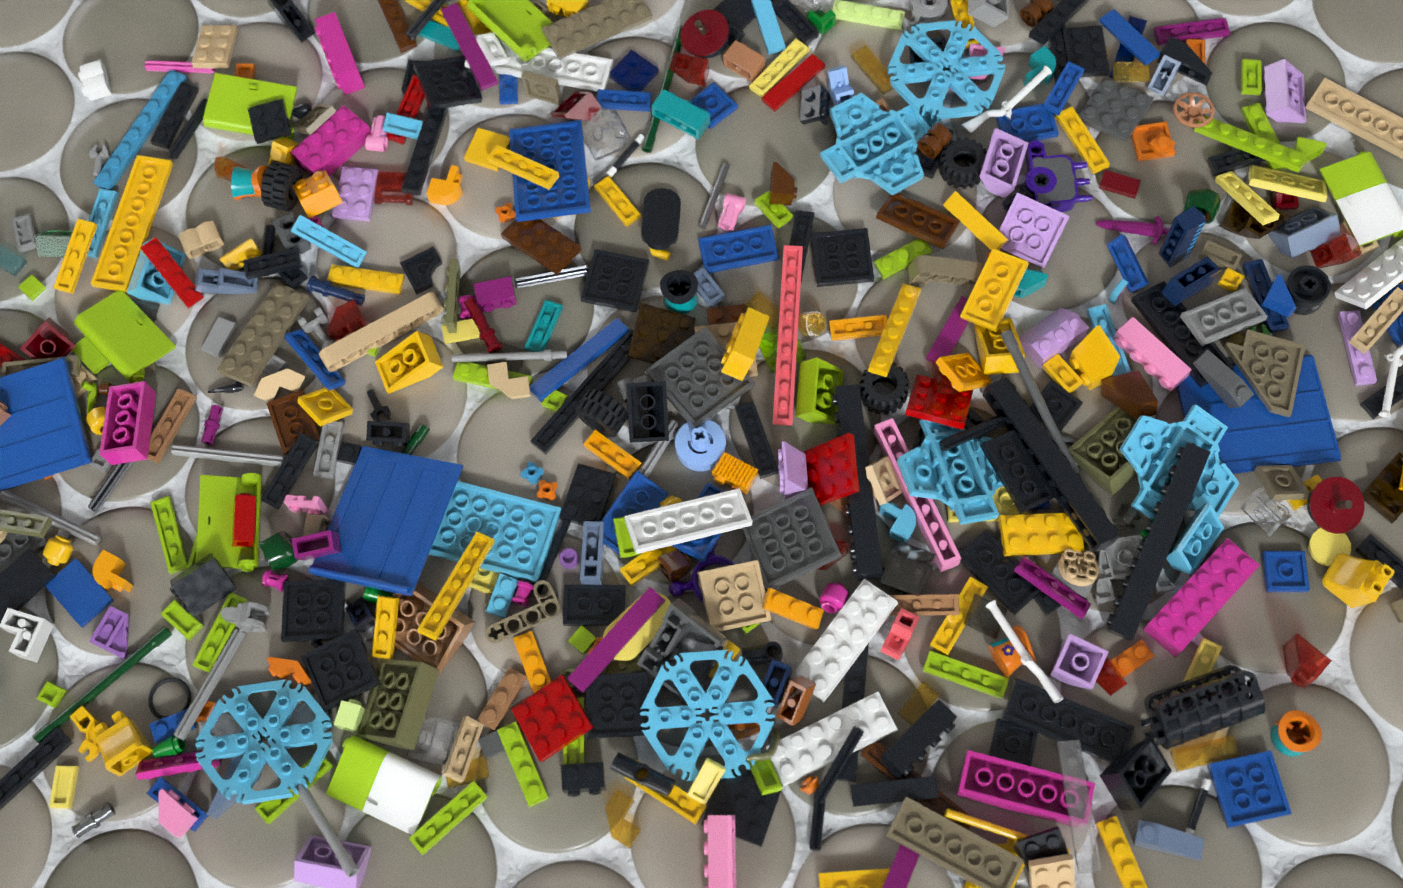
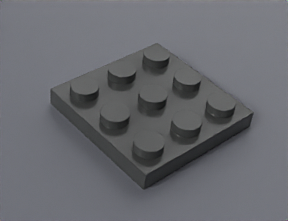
M1103 77L1078 116L1085 125L1128 142L1153 103L1154 97Z

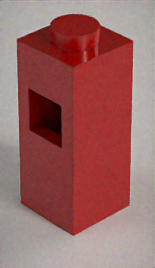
M240 493L235 495L232 528V546L252 547L254 543L256 496H251L249 493Z

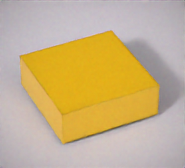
M1227 267L1217 285L1235 292L1242 282L1244 275Z

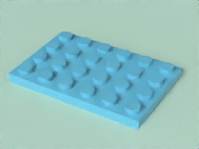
M458 481L428 555L458 562L477 531L495 539L493 547L480 567L481 569L537 583L548 555L562 508Z

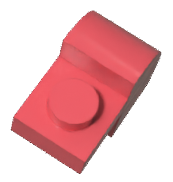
M901 608L880 651L900 660L920 617Z

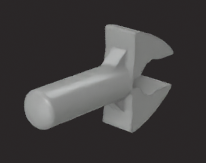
M97 144L89 152L90 158H95L93 172L95 177L102 170L103 160L111 157L104 144L102 152L99 153Z

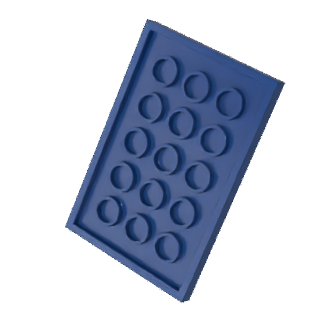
M577 120L509 129L511 151L559 172V178L550 190L512 173L517 222L591 212L582 121Z

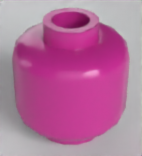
M839 582L826 584L819 598L820 604L828 613L839 612L847 602L849 592Z

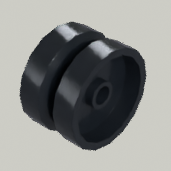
M1304 265L1297 267L1285 281L1296 306L1293 313L1297 315H1309L1316 312L1331 291V282L1328 276L1315 266Z

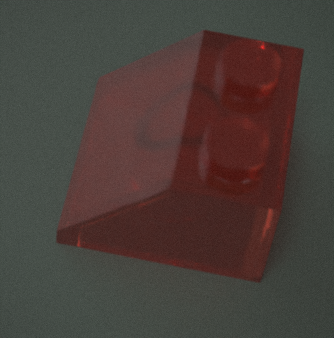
M1298 633L1293 635L1282 646L1287 675L1299 687L1306 688L1314 682L1332 661Z

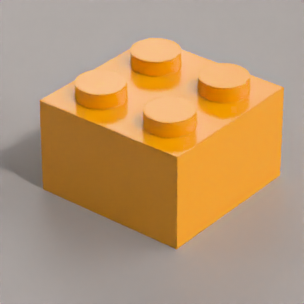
M326 170L318 171L311 177L301 179L292 185L309 219L343 203Z

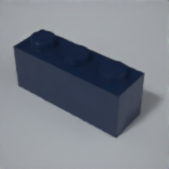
M1207 256L1172 277L1162 291V294L1176 306L1209 286L1221 268Z

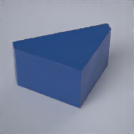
M1279 274L1271 284L1261 306L1283 316L1290 317L1295 311L1296 306L1281 274Z

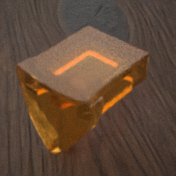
M223 156L215 158L214 169L216 177L224 178L230 182L234 167L237 166L244 169L245 167Z

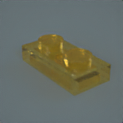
M1141 62L1113 63L1114 82L1150 81L1149 64L1144 66Z

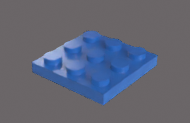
M1272 751L1207 765L1227 828L1292 814Z

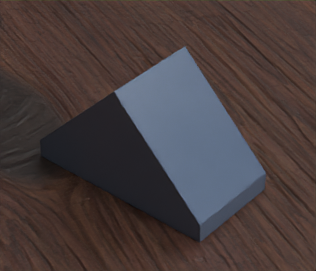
M1164 54L1147 88L1164 96L1175 79L1181 62Z

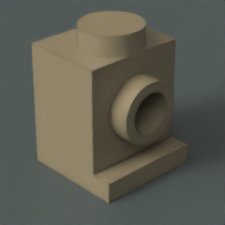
M306 514L303 536L327 531V525L331 522L326 515Z

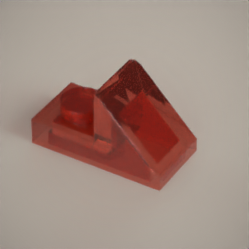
M1106 657L1096 682L1112 696L1128 683L1111 660Z

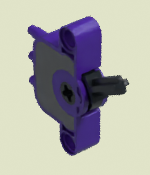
M1034 140L1029 143L1025 157L1028 174L1024 184L1020 186V190L1017 193L1059 212L1070 211L1077 202L1093 200L1092 195H1078V186L1090 184V179L1076 178L1075 169L1087 168V162H1073L1066 155L1046 156L1045 146L1041 141ZM1016 194L1002 202L1004 210L1009 211Z

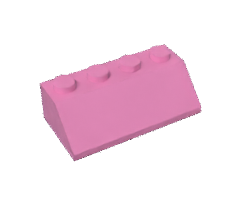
M708 815V820H704V833H708V842H704V854L708 855V864H705L704 867L705 877H708V886H705V888H736L735 815Z

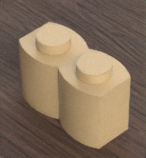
M204 221L196 228L185 229L178 235L189 259L197 258L206 252L213 251L224 245L213 221Z

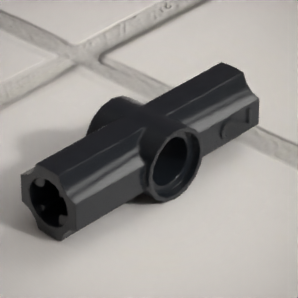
M619 752L615 756L610 768L635 781L638 785L645 786L667 798L676 780L650 768L647 764L640 763ZM639 771H648V777L643 780L637 778Z

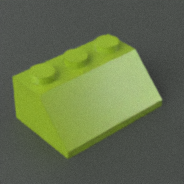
M818 357L800 362L795 416L809 423L838 425L835 424L834 412H838L837 405L833 406L832 394H835L836 386L843 385L844 370Z

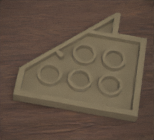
M1248 329L1245 332L1242 346L1227 342L1224 348L1268 411L1290 417L1292 415L1306 345Z

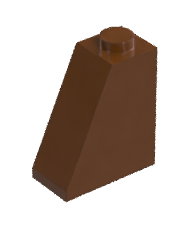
M1139 370L1101 380L1102 397L1136 419L1142 415L1148 417L1157 415L1158 400Z

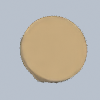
M1066 549L1058 561V570L1061 576L1076 586H1089L1093 584L1100 571L1095 560L1096 556L1091 551L1084 552Z

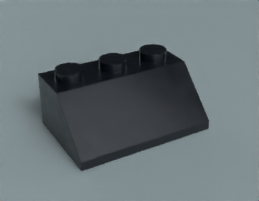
M666 381L626 383L630 443L669 441Z

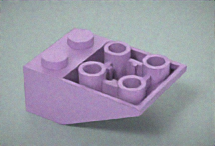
M782 442V449H778L780 494L784 493V500L807 490L808 479L805 454L788 443Z

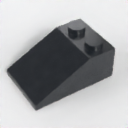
M1147 736L1111 762L1101 773L1100 778L1120 811L1139 810L1172 770L1152 736Z

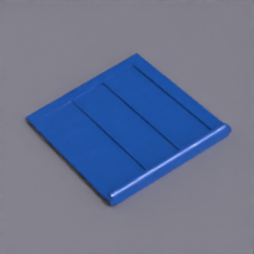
M1312 354L1303 356L1292 415L1290 417L1269 412L1236 364H1232L1234 366L1233 372L1243 379L1254 393L1241 407L1228 408L1210 384L1200 388L1190 375L1176 387L1184 418L1192 405H1198L1228 427L1218 443L1220 448L1218 455L1220 461L1226 464L1232 474L1254 472L1257 466L1292 465L1296 467L1341 461V453Z
M66 357L0 377V400L7 405L8 408L6 410L11 414L0 426V492L92 463V456Z
M363 446L327 531L338 532L341 552L315 558L308 572L316 576L412 596L462 472L463 465Z

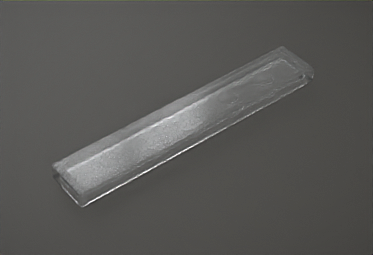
M1080 740L1061 741L1057 743L1077 871L1078 874L1101 872Z

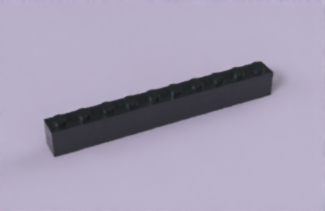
M1007 377L987 385L982 396L997 416L1004 417V427L1007 431L1013 430L1015 427L1017 435L1053 492L1055 499L1093 553L1114 544L1120 536L1117 527L1108 519L1104 509L1100 508L1093 494L1083 484L1081 477L1075 473L1070 462L1062 455L1058 445L1054 444L1049 437L1048 431L1042 427L1037 416L1031 412L1025 399L1021 398L1016 391L1015 385Z
M859 384L836 386V392L832 394L833 406L837 405L838 411L834 412L835 424L839 423L840 430H836L837 437L847 433L854 435L859 492L844 497L848 498V505H845L846 517H850L851 524H847L848 535L853 538V543H850V553L855 555V562H852L853 575L857 574L858 581L863 579H882L883 570L872 484L866 476L865 467L869 466L860 386Z
M1189 442L1183 447L1180 446L1175 455L1178 458L1176 465L1172 464L1168 472V476H1170L1168 484L1164 483L1160 494L1163 495L1160 502H1156L1152 513H1155L1152 521L1149 520L1144 531L1147 532L1145 539L1141 538L1137 546L1139 554L1137 558L1133 557L1129 569H1132L1129 577L1125 576L1121 587L1124 588L1122 595H1117L1113 604L1116 607L1114 614L1110 613L1105 624L1108 626L1107 632L1128 641L1134 639L1211 451Z

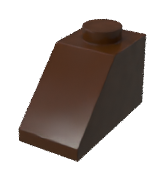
M773 162L771 171L769 203L791 206L793 198L796 199L798 188L794 187L795 179L777 162Z
M679 550L666 553L657 558L660 571L670 583L678 581L691 571L690 558L685 553L681 554Z

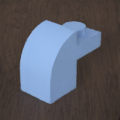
M842 65L828 69V88L834 106L854 97V91L849 85L846 66Z

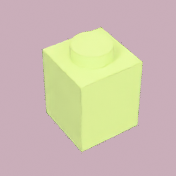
M349 699L348 702L341 701L334 725L338 729L357 733L365 711L361 706V702Z

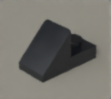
M360 597L345 608L354 627L360 633H364L375 626L376 617L363 597Z

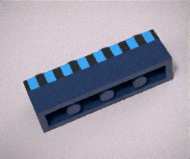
M1195 206L1174 218L1159 251V255L1169 267L1189 257L1206 222L1204 214L1198 211Z

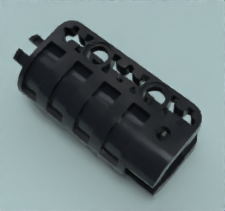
M1227 665L1147 695L1144 705L1148 718L1141 720V726L1151 724L1150 726L1153 731L1144 733L1145 737L1152 736L1153 739H1156L1157 746L1161 745L1164 749L1168 750L1264 714L1265 703L1255 674L1247 670H1241L1233 665ZM1245 676L1249 677V680H1247V685L1245 683ZM1211 677H1217V680L1209 682ZM1173 691L1179 692V694L1170 696ZM1153 699L1158 700L1156 708L1151 706L1154 703Z

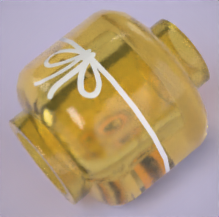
M805 311L801 313L798 321V330H800L803 336H819L825 330L826 319L819 311Z

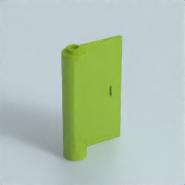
M468 0L467 8L524 62L530 61L550 46L542 33V28L553 22L529 0Z
M215 73L203 116V124L207 128L253 135L248 108L279 99L285 101L290 122L298 88ZM290 123V127H291L292 135L285 136V137L288 138V139H292V138L294 137V133H295L294 128H292L291 123Z
M122 290L114 292L88 308L74 320L75 326L129 383L142 382L145 376L144 368L176 348L172 341Z
M246 473L241 478L200 475L195 563L212 553L223 568L242 569L244 572H252L258 568L262 476L260 474ZM240 493H249L251 496H256L255 531L252 547L232 546L235 495Z

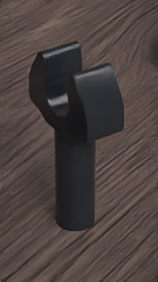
M373 389L367 391V395L374 408V411L370 413L373 421L380 422L379 414L384 413L387 419L390 420L391 412L389 407L381 406Z

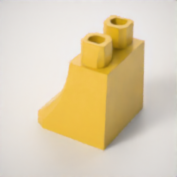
M1342 553L1336 556L1323 576L1322 583L1326 589L1350 608H1355L1376 602L1389 579L1393 576L1394 570L1386 564L1383 565L1378 560H1364Z
M117 711L111 717L115 723L109 728L107 723L102 722L95 726L94 729L97 735L95 740L101 751L107 771L122 776L153 753L151 744L134 720L127 717L124 712Z

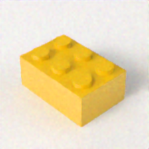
M748 307L745 314L741 313L731 333L732 338H730L726 346L727 351L721 360V364H723L722 373L743 381L755 359L770 316Z

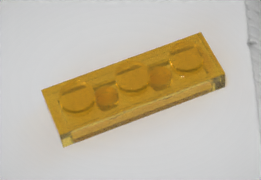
M867 45L851 54L852 60L882 95L894 89L889 82L892 75H888V70Z
M1233 736L1170 751L1176 772L1240 756Z

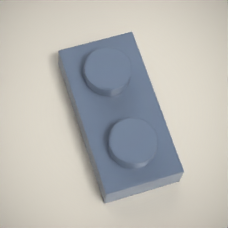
M704 268L694 273L698 280L697 293L709 308L725 299L723 291Z

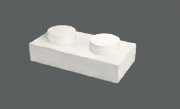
M494 32L477 35L476 41L490 66L507 64L509 58Z

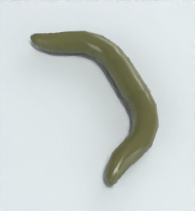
M774 725L770 731L772 739L768 750L763 753L748 755L746 760L764 761L770 759L775 754L781 736L779 730Z

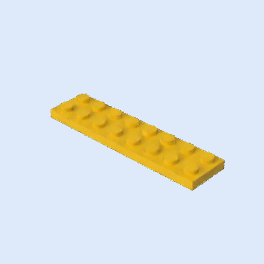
M136 156L90 283L93 287L127 292L141 251L140 247L147 241L174 165L171 160Z

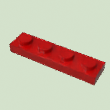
M156 237L140 247L141 251L188 309L204 298L200 292L195 291L194 284Z

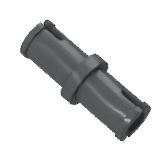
M107 803L96 812H90L87 814V818L71 827L72 832L77 838H80L91 829H97L100 827V823L116 814L114 807Z

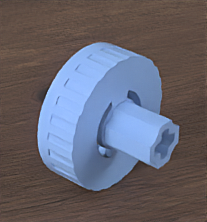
M711 420L694 429L688 422L685 423L676 434L675 448L677 457L688 469L694 471L713 469L722 453L726 452V437L723 430ZM692 448H693L695 451H697V452H704V451H707V452H705V453H703V454H699V453L694 452V451L692 450Z

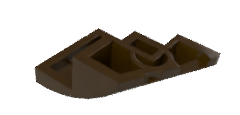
M1233 199L1219 227L1240 236L1260 239L1289 221L1291 216L1276 208L1275 211L1280 214L1278 220L1262 225Z
M1400 452L1396 454L1362 493L1364 501L1391 524L1403 512V491L1399 489L1403 469V455Z

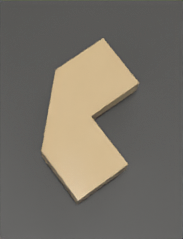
M507 362L487 365L491 386L503 392L510 399L531 396L528 376L509 379Z
M286 368L262 377L254 396L270 402L274 400L280 386L292 392L299 391L306 375Z

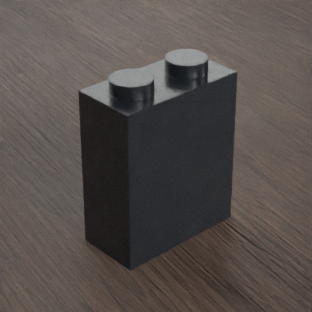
M212 553L171 579L172 587L169 588L175 598H181L183 601L181 605L188 614L191 612L194 617L236 590L235 583Z

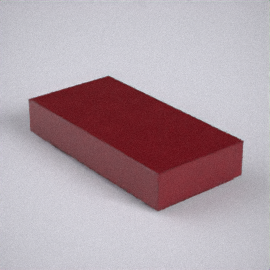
M1104 170L1099 189L1135 199L1141 180Z

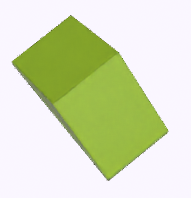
M1298 137L1292 149L1308 155L1306 164L1320 156L1327 144L1322 141Z

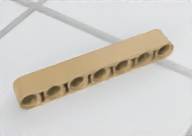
M429 292L325 347L320 351L319 356L328 371H336L368 354V350L379 348L437 317L444 311V306L434 292Z

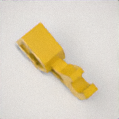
M81 706L70 718L78 729L86 734V739H84L78 751L84 754L87 750H90L89 755L85 759L91 762L100 752L95 740L97 735L94 729L99 724V721L87 708ZM90 720L89 724L87 725V728L84 727L83 724L86 721Z

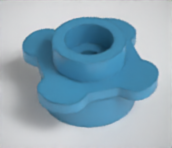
M529 462L526 469L521 471L520 475L522 478H526L530 484H536L544 474V470L535 466L534 462Z

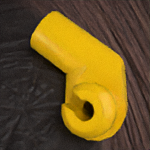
M649 247L652 256L666 261L669 260L670 252Z

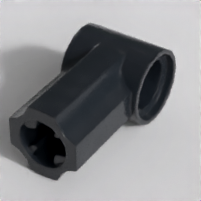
M775 641L768 642L765 645L741 648L742 657H744L743 664L746 659L751 666L771 663L772 659L781 662L783 659L781 645ZM772 649L779 651L775 657L769 656L768 653Z

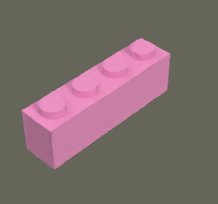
M1134 317L1117 330L1113 338L1119 348L1124 349L1133 361L1142 365L1149 375H1153L1159 381V384L1170 392L1185 380L1192 370Z

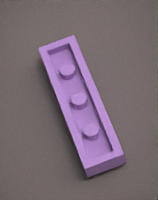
M1360 311L1339 312L1338 319L1355 386L1375 384L1377 378L1370 350L1363 354L1348 343L1363 326Z

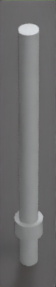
M545 349L542 352L452 354V362L533 359L552 361V359L567 358V351H552V349Z

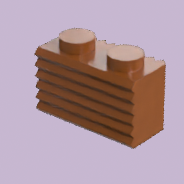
M802 675L789 681L790 684L783 696L784 699L780 703V710L776 714L777 718L793 726L802 721L816 686L815 682Z

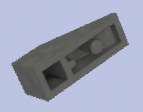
M1209 350L1204 351L1193 362L1194 366L1228 408L1241 407L1254 395L1243 379Z

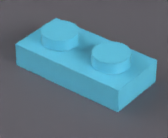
M499 573L485 612L504 619L519 580Z

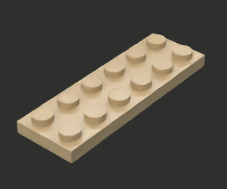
M1324 78L1305 108L1403 159V118Z

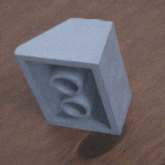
M1313 206L1292 216L1289 221L1271 231L1268 235L1281 254L1290 258H1296L1301 253L1316 249L1318 245L1333 241L1334 238L1341 235L1337 214Z

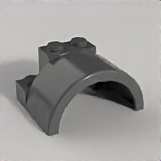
M680 598L670 604L662 618L664 620L650 646L644 650L637 663L654 678H656L662 665H664L667 672L670 670L665 665L664 657L671 652L673 654L667 661L671 666H675L677 664L674 658L675 655L680 657L683 662V658L679 653L725 650L728 643L727 637L695 614V610ZM716 660L693 661L690 669L699 683L702 684L718 662ZM665 680L663 682L665 687L685 701L672 680Z

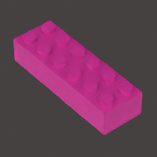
M1227 538L1143 630L1176 658L1260 565Z
M968 750L965 754L956 796L1084 829L1088 824L1095 783Z

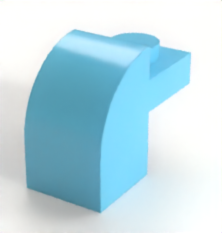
M893 502L882 504L879 514L894 522L890 529L889 537L907 546L916 525L914 511L907 504H905L902 510Z

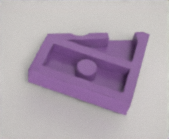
M110 606L89 642L125 660L127 658L130 616Z

